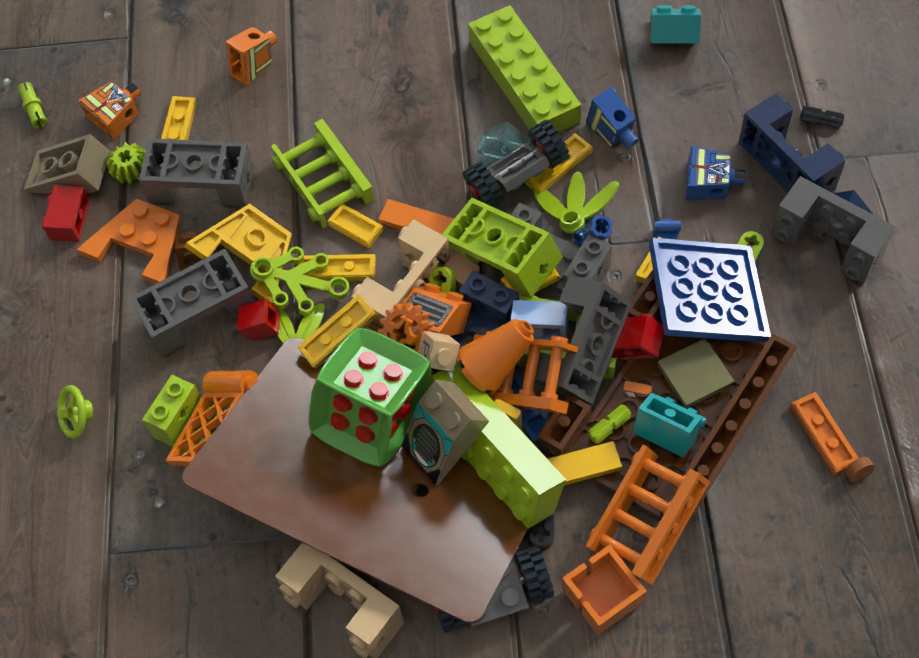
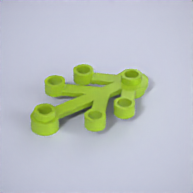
M292 247L287 253L272 260L267 257H259L250 266L252 278L266 284L273 296V305L277 309H285L289 304V298L287 293L280 290L275 279L286 282L298 302V311L303 316H309L313 313L314 303L311 299L307 298L301 286L327 292L335 300H342L349 294V282L343 277H334L330 281H325L305 275L314 270L324 271L328 268L329 258L324 253H318L313 259L288 271L280 268L290 262L292 264L303 262L304 252L300 247ZM299 253L300 257L294 258L292 254ZM324 260L325 263L321 265L317 261ZM267 269L268 272L260 273L259 270ZM340 288L343 290V292L336 293L334 292V290ZM278 298L285 299L283 303H278L276 300ZM308 304L311 306L307 310L302 309V305Z

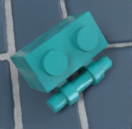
M659 5L657 8H651V43H700L701 12L700 9H696V6L683 5L681 9H672L669 5Z
M651 393L638 408L633 433L684 457L696 442L699 427L703 428L705 426L707 418L699 415L698 411L693 408L686 409L676 404L672 398H663Z

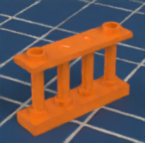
M474 334V339H473V340H475V339H477V338H479V337H481V336H483V335H475V334ZM551 336V340L534 339L528 347L529 353L522 390L519 389L518 394H513L514 390L511 389L515 371L514 367L497 392L490 394L491 390L487 389L485 393L494 402L496 399H500L519 409L567 414L568 403L557 400L556 388L563 351L577 353L578 347L567 343L568 339L560 336ZM540 350H552L545 390L541 392L540 397L535 396L536 392H533Z
M642 445L639 452L633 456L628 472L599 523L590 532L586 547L598 553L610 544L620 557L634 564L632 574L653 585L710 481L692 469H689L685 476H681L656 463L658 455L647 446ZM649 472L678 487L672 501L668 502L641 488ZM635 498L663 512V517L657 527L654 528L627 513ZM620 523L649 538L643 553L639 554L612 538Z

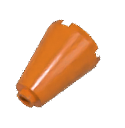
M513 319L462 346L458 351L457 363L462 360L465 367L461 371L475 387L483 392L489 389L491 390L490 394H493L501 387L533 342L534 330L527 321Z

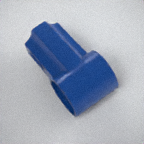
M597 215L574 233V240L579 247L582 246L588 234L604 241L612 233L611 227L613 223L608 216Z

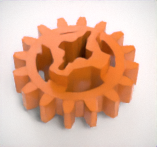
M413 303L396 304L394 309L385 311L388 318H380L384 328L378 329V333L409 348L415 345L416 347L413 350L418 352L422 332H431L430 328L435 323L427 321L430 313H421L422 306L420 305L413 306ZM402 315H406L401 321L398 320Z

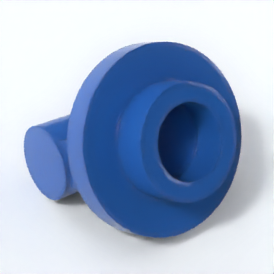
M671 219L654 221V236L656 238L661 237L663 239L675 240L678 238L681 231V221H673Z

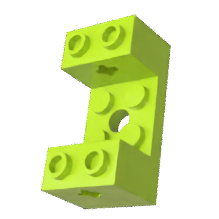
M474 198L468 201L442 234L448 238L449 251L452 255L458 252L476 265L483 261L501 270L513 289L530 297L534 296L563 258L549 232ZM498 235H501L498 240L494 241Z
M174 375L170 376L142 419L153 438L172 447L175 445L201 398L196 386ZM209 403L208 406H207V408H206V410H207L208 408H210L211 406H213L214 404ZM218 413L210 417L207 422L218 416ZM202 424L196 427L193 433L202 427ZM205 436L195 442V445L204 440ZM189 447L183 450L182 452H187L189 450Z

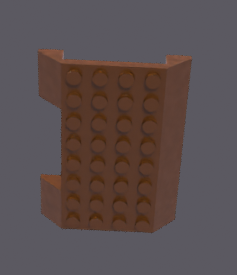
M652 270L630 301L632 305L627 316L637 317L640 314H649L662 324L654 272ZM773 333L767 342L706 338L735 382L734 386L689 407L697 410L699 415L707 418V421L703 428L699 427L696 442L684 457L634 434L633 429L638 408L651 393L663 398H672L676 404L684 407L658 368L657 363L659 360L705 338L667 336L663 334L659 356L629 359L592 415L590 405L567 393L562 400L568 403L567 414L553 413L537 436V439L554 457L614 441L622 464V470L588 479L612 494L616 493L631 466L633 456L639 452L642 445L647 446L658 455L656 463L681 476H685L689 469L700 473L710 483L690 517L689 523L796 351L797 346ZM625 381L650 385L652 390L647 395L634 392L636 397H630L623 392ZM625 405L631 412V418L618 429L613 428V433L598 444L594 443L588 436V431L602 419H607L606 416L618 406ZM650 472L641 488L668 502L672 501L678 490L677 486ZM637 498L631 504L658 521H661L663 517V512Z

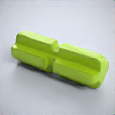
M625 405L618 406L606 416L607 419H602L588 431V436L594 443L598 444L613 433V428L618 429L631 418V412Z

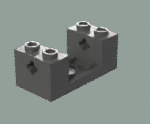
M149 138L139 181L149 203L173 204L176 189L180 187L216 189L222 206L245 207L248 202L254 163L248 144L245 142ZM193 161H200L197 167H188Z
M800 176L780 203L771 234L780 241L794 246L810 224L819 232L826 233L837 239L841 244L850 246L840 272L844 273L849 279L857 280L864 284L884 255L896 226Z
M519 203L511 216L542 229V213ZM551 234L563 258L555 267L560 275V280L546 288L562 294L569 275L598 282L602 281L611 264V244L588 234L582 246L578 247ZM498 235L494 241L498 240L501 235Z
M226 249L129 297L162 357L186 345L179 329L223 306L226 307L231 318L234 320L238 318L239 307L254 303L249 287ZM188 291L197 292L192 299L183 298Z
M569 275L559 301L581 315L570 343L578 347V352H567L565 358H562L556 393L564 397L569 393L577 399L593 405L632 303L603 282ZM540 352L535 381L545 387L551 355Z

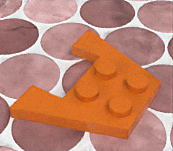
M135 199L76 250L81 256L101 262L111 245L115 243L152 257L141 275L146 281L157 284L169 277L182 219L180 214Z

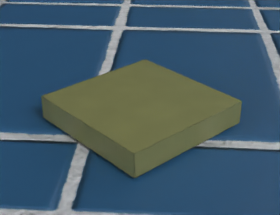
M706 338L659 360L657 363L658 368L686 409L734 386L735 381Z

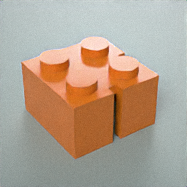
M610 544L588 559V569L583 563L562 578V590L577 610L582 607L581 615L597 636L644 603L647 590L635 575L631 573V570Z

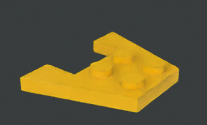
M248 204L186 242L184 247L203 260L211 256L219 244H221L251 265L259 257H267L272 260L287 253L292 233L251 204ZM260 269L259 272L266 273L268 270ZM257 281L250 290V293L259 300L266 299L273 305V296L266 284Z

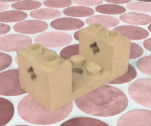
M414 219L408 226L403 227L398 235L402 264L409 269V273L403 280L400 279L396 283L392 292L367 277L352 292V299L358 294L364 298L378 315L372 322L383 328L384 325L380 322V318H388L385 311L394 309L396 304H402L414 287L425 286V283H429L432 270L437 267H443L450 259L448 238Z
M304 543L300 544L275 575L280 584L278 589L284 594L283 598L295 608L300 605L308 610L328 583V587L341 597L345 594L351 598V604L358 609V612L345 628L350 637L348 641L353 645L352 649L363 658L368 656L378 658L404 624L398 604L329 555Z

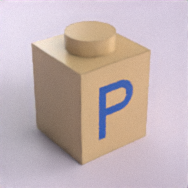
M423 331L418 353L430 362L431 368L454 371L460 344L449 335Z

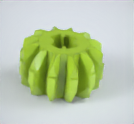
M125 142L123 147L115 145L116 151L108 152L109 159L106 160L111 177L117 179L121 184L125 181L132 184L133 180H139L146 151L142 147L139 148L136 143L129 146Z

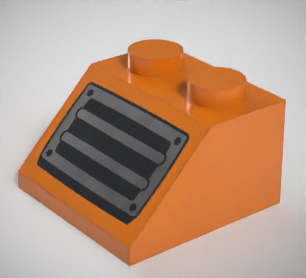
M425 283V286L414 287L403 301V303H413V306H422L421 313H430L427 321L435 323L430 328L431 332L449 336L464 333L472 305L471 302L463 300V295L455 292L440 291V286ZM402 315L398 320L401 321L406 315Z

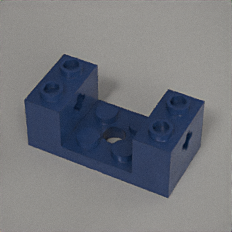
M775 93L745 112L738 143L787 193L800 176L830 192L836 190L846 160L838 150H835L828 143L806 158H803L800 151L793 148L785 140L793 109L788 101L783 100Z
M472 271L459 290V293L463 295V300L472 303L465 331L450 337L460 344V349L466 345L463 342L464 338L474 336V334L485 335L486 331H492L510 322L513 300H520L519 293ZM460 360V361L458 362V364H459L462 368H464L465 366H464V364L462 363V360ZM431 368V371H434V374L442 371L439 369Z

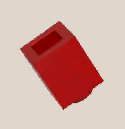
M266 299L238 308V331L250 340L255 341L279 334L280 310Z

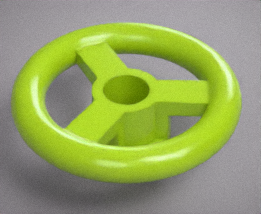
M74 385L65 386L61 390L57 402L59 425L66 437L70 439L79 438L85 429L86 421H91L93 417L91 402L84 400L81 391ZM69 393H70L69 404L67 405V407H66V409H65L66 399H67V396H68ZM66 418L71 420L74 431L70 429Z

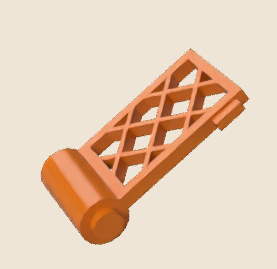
M251 370L210 371L206 373L202 380L204 393L166 459L169 465H189L211 437L210 431L222 423L244 393L251 389L259 380L257 373ZM210 402H214V403H215L213 406H211L210 408H208V409L206 410V408H207V406H208V404H209ZM232 403L231 406L223 412V408ZM218 413V416L207 422L210 417ZM202 424V427L193 433L194 429ZM205 436L204 440L195 445V442ZM189 447V450L181 455L182 451Z

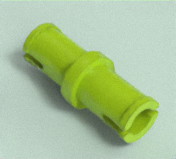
M25 82L28 89L26 91L22 83L17 89L23 100L22 107L28 113L32 126L39 129L37 123L39 120L43 128L48 122L42 111L43 104L37 98L33 85Z

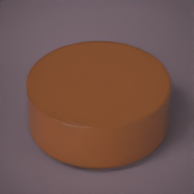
M861 457L847 466L845 475L851 483H855L869 476L875 469V465L869 457Z

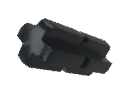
M805 105L802 108L800 119L814 123L821 121L824 125L840 128L844 121V114L830 110L823 112L821 108Z

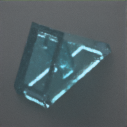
M507 121L484 131L477 153L503 158L525 143L530 146L532 144L526 136Z

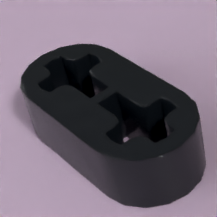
M554 514L528 529V539L532 547L538 546L542 551L552 546L554 542ZM538 526H544V534L547 535L543 542H540L538 537H536L538 535Z

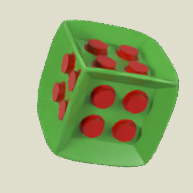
M364 328L353 330L325 362L313 385L308 419L311 432L326 444L355 459L373 466H384L401 447L418 401L429 388L431 377L430 362L415 350L375 331Z

